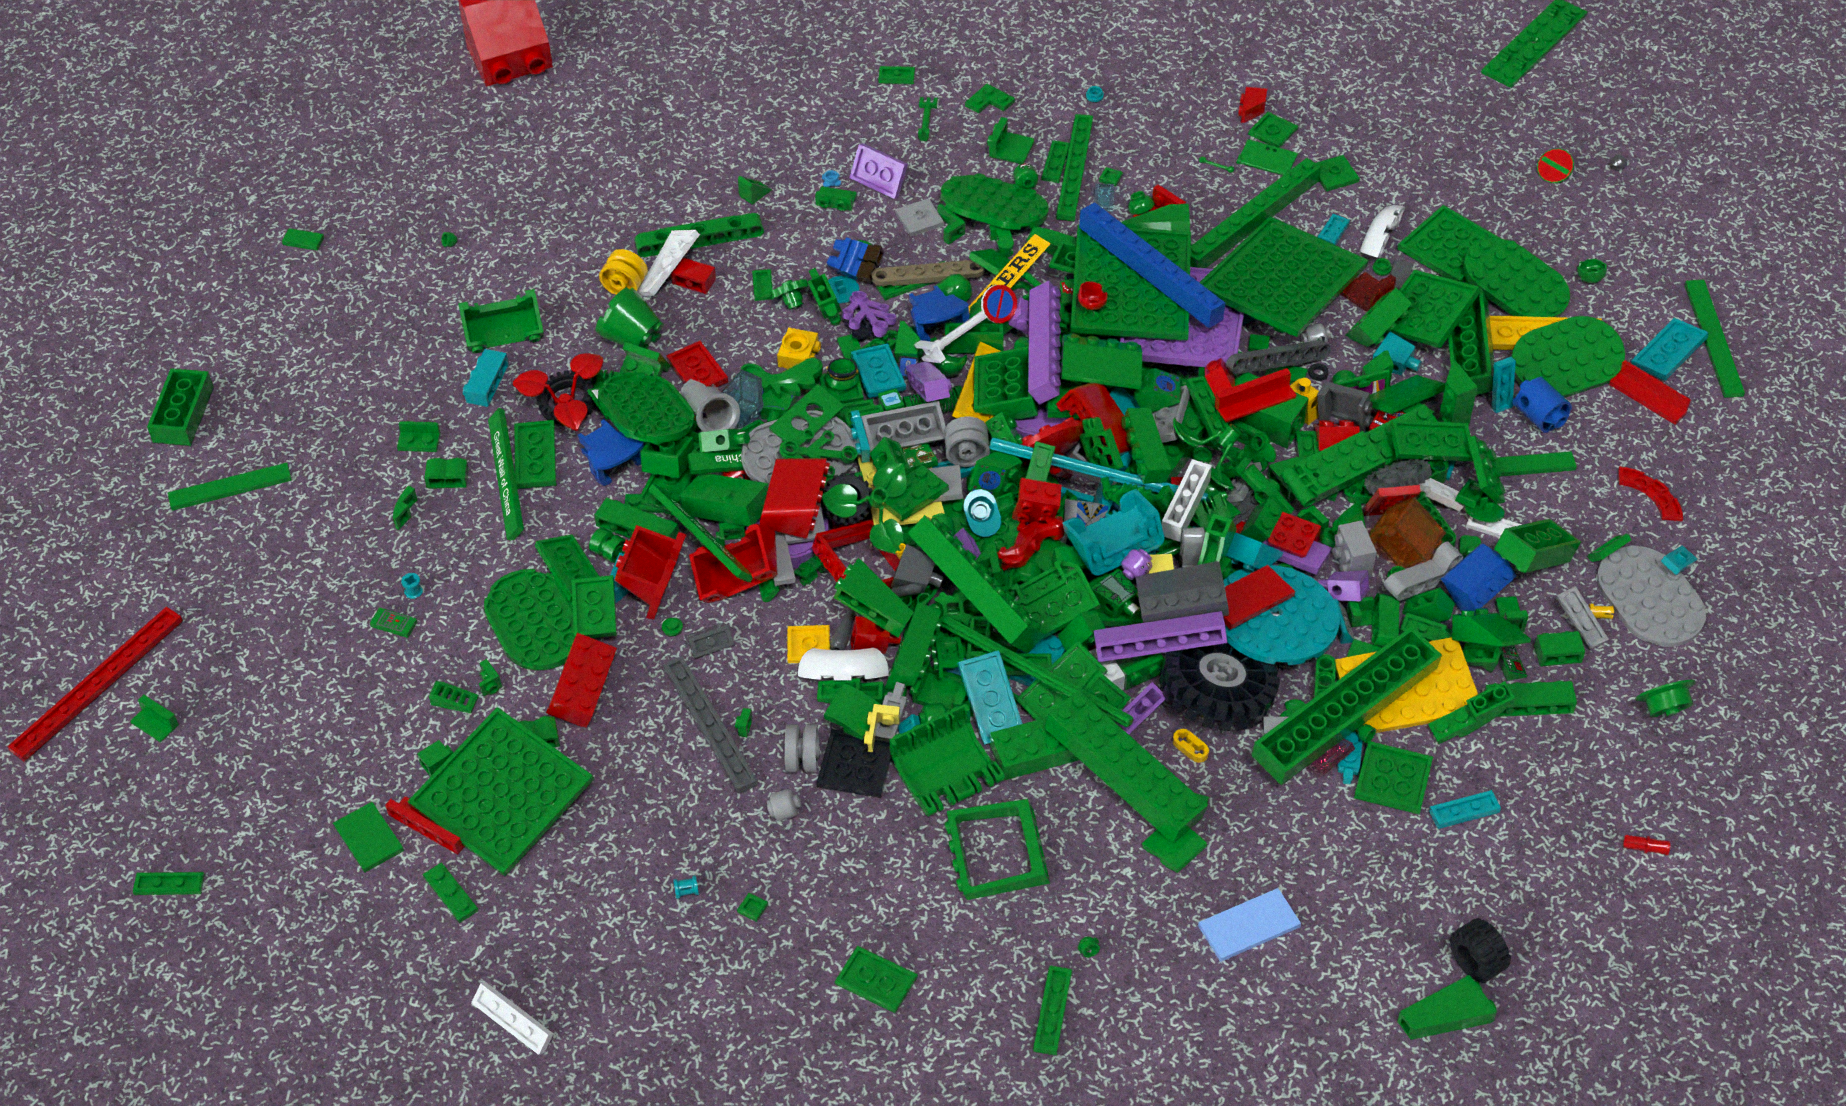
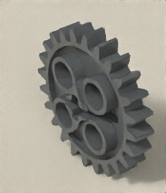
M1409 459L1408 461L1392 463L1390 466L1385 465V468L1377 469L1378 471L1371 472L1372 475H1368L1365 479V485L1369 494L1372 493L1374 495L1378 488L1412 486L1425 483V480L1430 479L1429 476H1432V471L1428 461H1418V459L1411 461Z

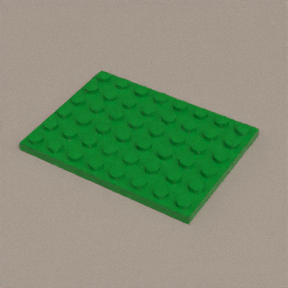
M1269 216L1199 283L1223 300L1226 305L1265 322L1274 328H1278L1289 335L1298 337L1367 267L1369 260Z
M1078 225L1070 333L1188 341L1189 313L1080 229ZM1129 228L1190 275L1191 232ZM1092 281L1101 284L1103 293L1107 292L1106 305L1099 310H1089L1083 307L1078 300V292L1082 283Z

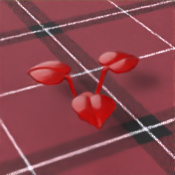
M583 353L571 360L570 368L573 372H576L573 378L571 395L564 393L557 398L551 387L546 384L548 381L547 374L539 370H530L520 374L513 381V386L521 394L528 397L538 396L546 388L557 404L554 408L556 419L566 427L578 431L588 410L584 402L574 400L577 378L579 375L583 379H590L596 376L603 366V357L597 354Z

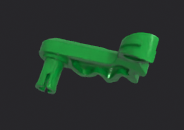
M810 357L779 374L767 373L759 365L747 363L741 367V378L743 380L746 376L747 382H760L763 392L766 393L771 389L777 398H781V391L800 397V388L809 390L819 384V376L823 372V363L818 358Z

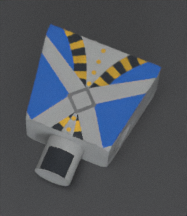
M1065 499L1064 522L1077 517L1084 522L1086 527L1099 521L1100 518H1105L1108 506L1096 502Z

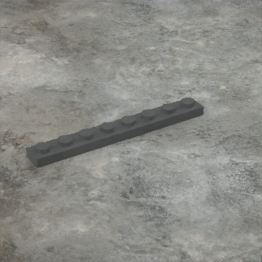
M683 656L664 663V671L737 793L739 794L757 786L758 781Z

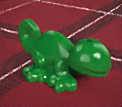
M961 591L960 593H955L953 597L940 592L939 596L934 598L936 603L927 605L941 611L939 620L949 616L960 623L963 622L965 625L970 623L971 616L981 613Z

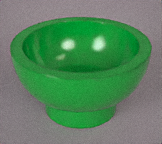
M1137 191L1130 196L1131 200L1128 210L1130 214H1142L1152 209L1155 203L1150 196L1145 195L1144 191Z

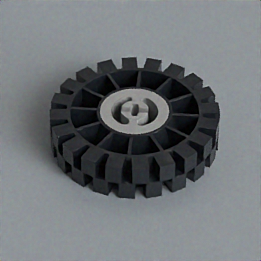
M1227 642L1166 652L1159 675L1160 688L1164 689L1163 695L1165 699L1173 701L1172 708L1178 713L1187 709L1186 719L1195 722L1199 717H1202L1201 726L1212 729L1214 721H1216L1220 731H1230L1233 724L1236 730L1239 731L1247 729L1248 724L1252 727L1260 724L1261 719L1269 715L1279 690L1280 677H1277L1278 669L1275 664L1252 659L1240 653Z

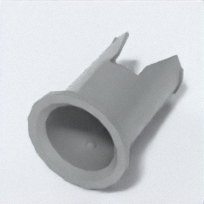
M692 379L684 383L681 388V395L693 409L697 425L703 432L735 428L740 418V408L732 396L722 393L714 384H712V387H706L703 383ZM704 409L706 413V418L702 417Z

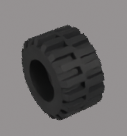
M844 472L840 476L837 474L833 476V479L828 480L826 486H824L823 494L838 484H848L856 490L857 496L861 500L866 496H870L872 488H869L867 480L865 482L862 480V476H854L855 473L846 475V472ZM821 499V508H823L824 515L828 516L830 522L834 521L835 525L839 526L841 524L843 527L863 522L869 515L872 507L869 501H866L856 507L855 515L841 518L831 513Z
M1474 918L1451 934L1449 941L1454 958L1462 970L1477 982L1486 983L1510 966L1511 956L1505 940L1494 926L1486 920Z

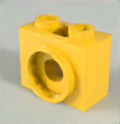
M788 327L777 354L778 367L788 369L807 358H816L815 353H819L821 349L818 333Z

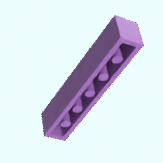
M1222 611L1094 630L1098 662L1227 643Z

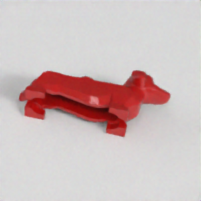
M1046 516V523L1034 521L1028 525L1020 522L1017 530L1020 532L1016 536L1014 545L1009 549L1001 547L997 553L999 559H1002V569L1006 570L1008 568L1025 566L1031 556L1040 550V545L1046 538L1051 537L1052 540L1061 539L1065 533L1062 524L1064 522L1061 516H1056L1055 518Z

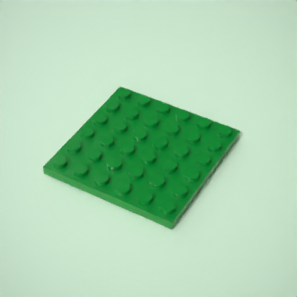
M496 707L407 802L431 822L460 837L464 847L505 877L590 785L594 777L535 733Z

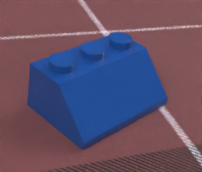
M1480 544L1447 572L1441 580L1460 611L1474 610L1475 612V608H1482L1517 575L1509 562L1503 559L1499 553L1485 544Z

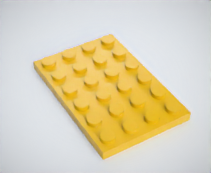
M1452 637L1430 641L1429 643L1442 654L1438 668L1364 724L1376 728V733L1429 724L1467 705L1466 700L1478 695L1459 641L1452 640ZM1376 652L1335 659L1338 680Z

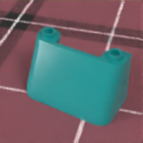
M1137 489L1131 490L1121 497L1119 501L1120 511L1086 527L1084 522L1077 517L1062 522L1066 535L1092 574L1102 575L1121 566L1122 560L1133 549H1143L1149 553L1163 544L1164 533L1159 512Z

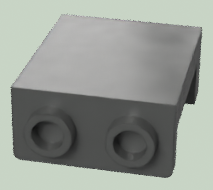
M1325 381L1317 394L1319 420H1329L1331 416L1342 420H1351L1359 424L1360 432L1363 431L1365 433L1373 421L1370 393Z

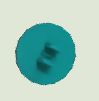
M836 276L828 279L838 303L849 302L852 293L860 291L859 284L850 277Z

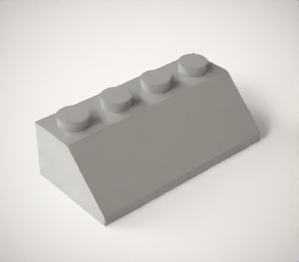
M939 401L861 416L870 452L883 437L899 442L901 448L945 440L944 429L946 426Z

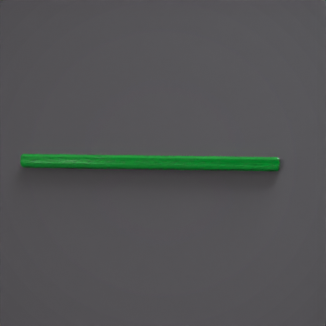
M949 616L942 618L941 626L989 653L999 650L1003 661L1069 697L1079 690L1113 721L1126 728L1132 725L1134 718L1130 714Z

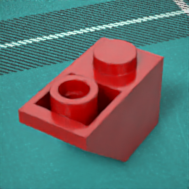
M1246 86L1245 94L1241 93L1240 104H1243V106L1239 105L1238 116H1241V123H1246L1264 113L1267 89Z

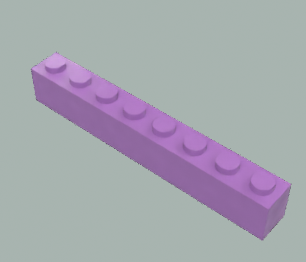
M1050 281L1029 291L1028 392L1038 404L1060 395L1061 369L1059 365V360L1061 359L1059 347L1061 346L1059 341V334H1061L1059 322L1061 321L1059 297L1061 294L1058 287L1053 286Z

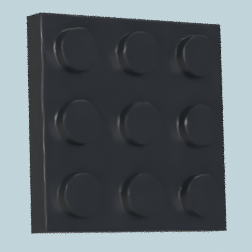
M831 729L817 779V787L881 798L892 759L890 738L875 736L873 752H868V744H864V739L861 740L844 733L842 730Z

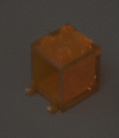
M1412 497L1388 507L1370 531L1369 536L1372 543L1376 542L1396 566L1407 568L1415 566L1420 562H1427L1432 557L1431 553L1433 550L1441 545V539L1446 532L1417 499Z

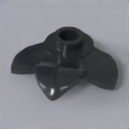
M866 316L861 321L859 329H852V337L854 339H865L868 336L877 338L872 332L873 326ZM849 321L845 322L844 326L849 328Z

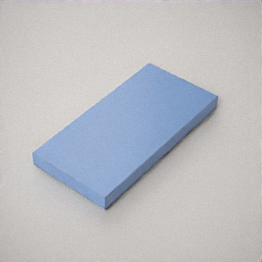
M1279 888L1202 920L1198 922V927L1219 961L1222 962L1301 927V923Z

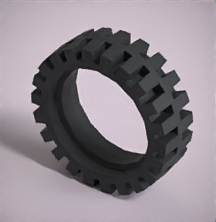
M566 370L562 375L561 372H557L556 377L553 374L549 376L550 380L546 384L551 387L555 394L559 390L572 387L576 372L571 371L570 374ZM579 375L576 388H581L585 391L581 401L587 406V414L591 415L593 412L592 408L595 409L596 404L587 390L594 388L590 379H583ZM544 388V391L536 397L543 417L547 421L554 420L555 425L560 423L561 426H565L554 416V408L548 405L552 396Z

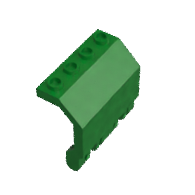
M967 704L954 707L943 715L935 716L930 721L918 724L912 729L896 734L893 738L889 739L890 753L899 777L927 817L944 809L943 803L939 799L942 795H944L950 805H954L956 801L960 802L975 795L976 792H981L982 786L977 779L979 777H982L989 787L994 786V783L998 784L1005 780V775L997 762L990 759L977 740L970 722V708Z

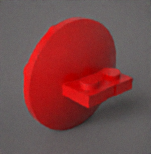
M1071 417L1063 421V423L1052 427L1045 425L1039 429V433L1036 435L1024 437L1021 440V445L1034 448L1036 441L1055 446L1054 453L1064 456V453L1076 445L1080 440V435L1085 432L1082 421L1074 420ZM1018 457L1022 461L1021 466H1029V459ZM1053 465L1050 466L1049 471L1051 474L1059 477L1062 476L1065 479L1074 476L1072 470Z

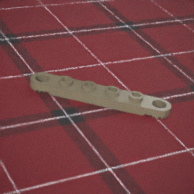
M972 260L877 268L872 272V282L875 286L879 285V287H884V285L898 286L941 282L951 274H961L966 278L976 277L977 279L983 276L985 268ZM974 266H975V268H977V267L979 268V270H976V271L971 270V269H972V267L974 268ZM881 275H882V276L884 275L885 278H884V279H879V278H877V277H878V276H881Z

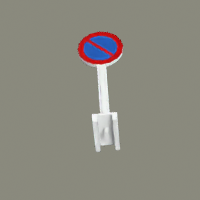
M1006 285L989 287L981 299V312L940 340L937 339L934 342L920 340L914 344L916 348L924 350L926 355L922 357V360L941 363L946 359L942 353L944 347L986 318L994 323L1009 321L1017 309V298L1012 289Z

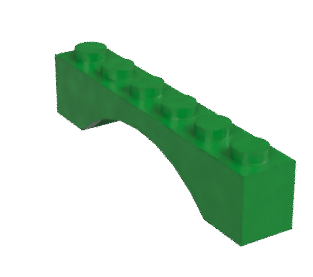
M1216 514L1212 515L1205 532L1204 543L1197 565L1219 561L1220 567H1222L1237 530L1233 519Z

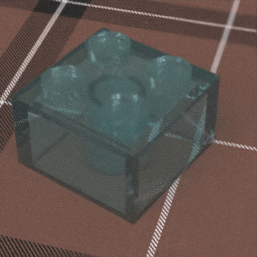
M741 370L721 391L732 396L739 404L740 418L735 426L738 429L749 424L752 418L763 409L761 377Z

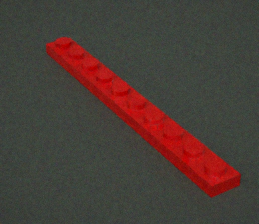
M166 606L8 745L9 751L25 762L183 621L182 617Z

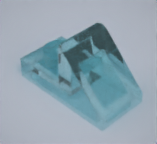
M1095 184V203L1105 211L1113 212L1114 184Z

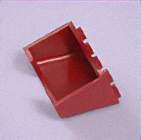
M827 458L776 459L759 524L777 532L807 539L809 531L813 532L816 522L812 518H817L820 507L816 505V502L820 503L823 491L819 489H824L827 477L823 476V474L827 475L830 463L826 462Z
M760 524L748 526V529L745 531V537L741 538V541L724 546L752 574L753 579L751 582L737 578L707 547H700L696 549V552L689 554L699 599L706 603L726 599L770 580L778 574L775 531Z

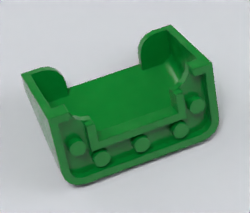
M535 289L526 290V295L520 298V295H516V299L479 306L478 303H474L475 307L469 306L468 302L458 303L468 350L472 351V353H481L486 348L527 340L530 342L540 341L544 336ZM507 333L509 337L504 338L503 335Z

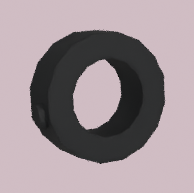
M1313 364L1309 368V377L1315 381L1326 380L1329 370L1323 364ZM1322 370L1324 373L1317 375L1313 371Z

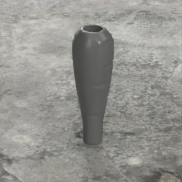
M847 610L843 621L835 631L830 642L831 650H845L847 647L852 620L855 615L853 610Z

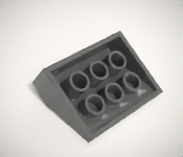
M1219 561L1144 574L1139 577L1136 576L1143 623L1222 611L1223 616L1229 615Z

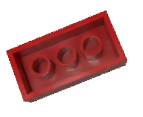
M577 633L546 713L587 728L617 648Z

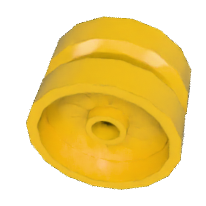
M617 249L610 254L607 262L602 267L599 279L603 287L612 294H617L626 287L628 289L634 288L638 291L648 273V269L644 260L637 254L629 250Z

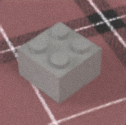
M1363 521L1338 525V531L1335 535V547H1333L1332 552L1335 560L1338 559L1340 562V572L1368 570V577H1372L1377 551Z

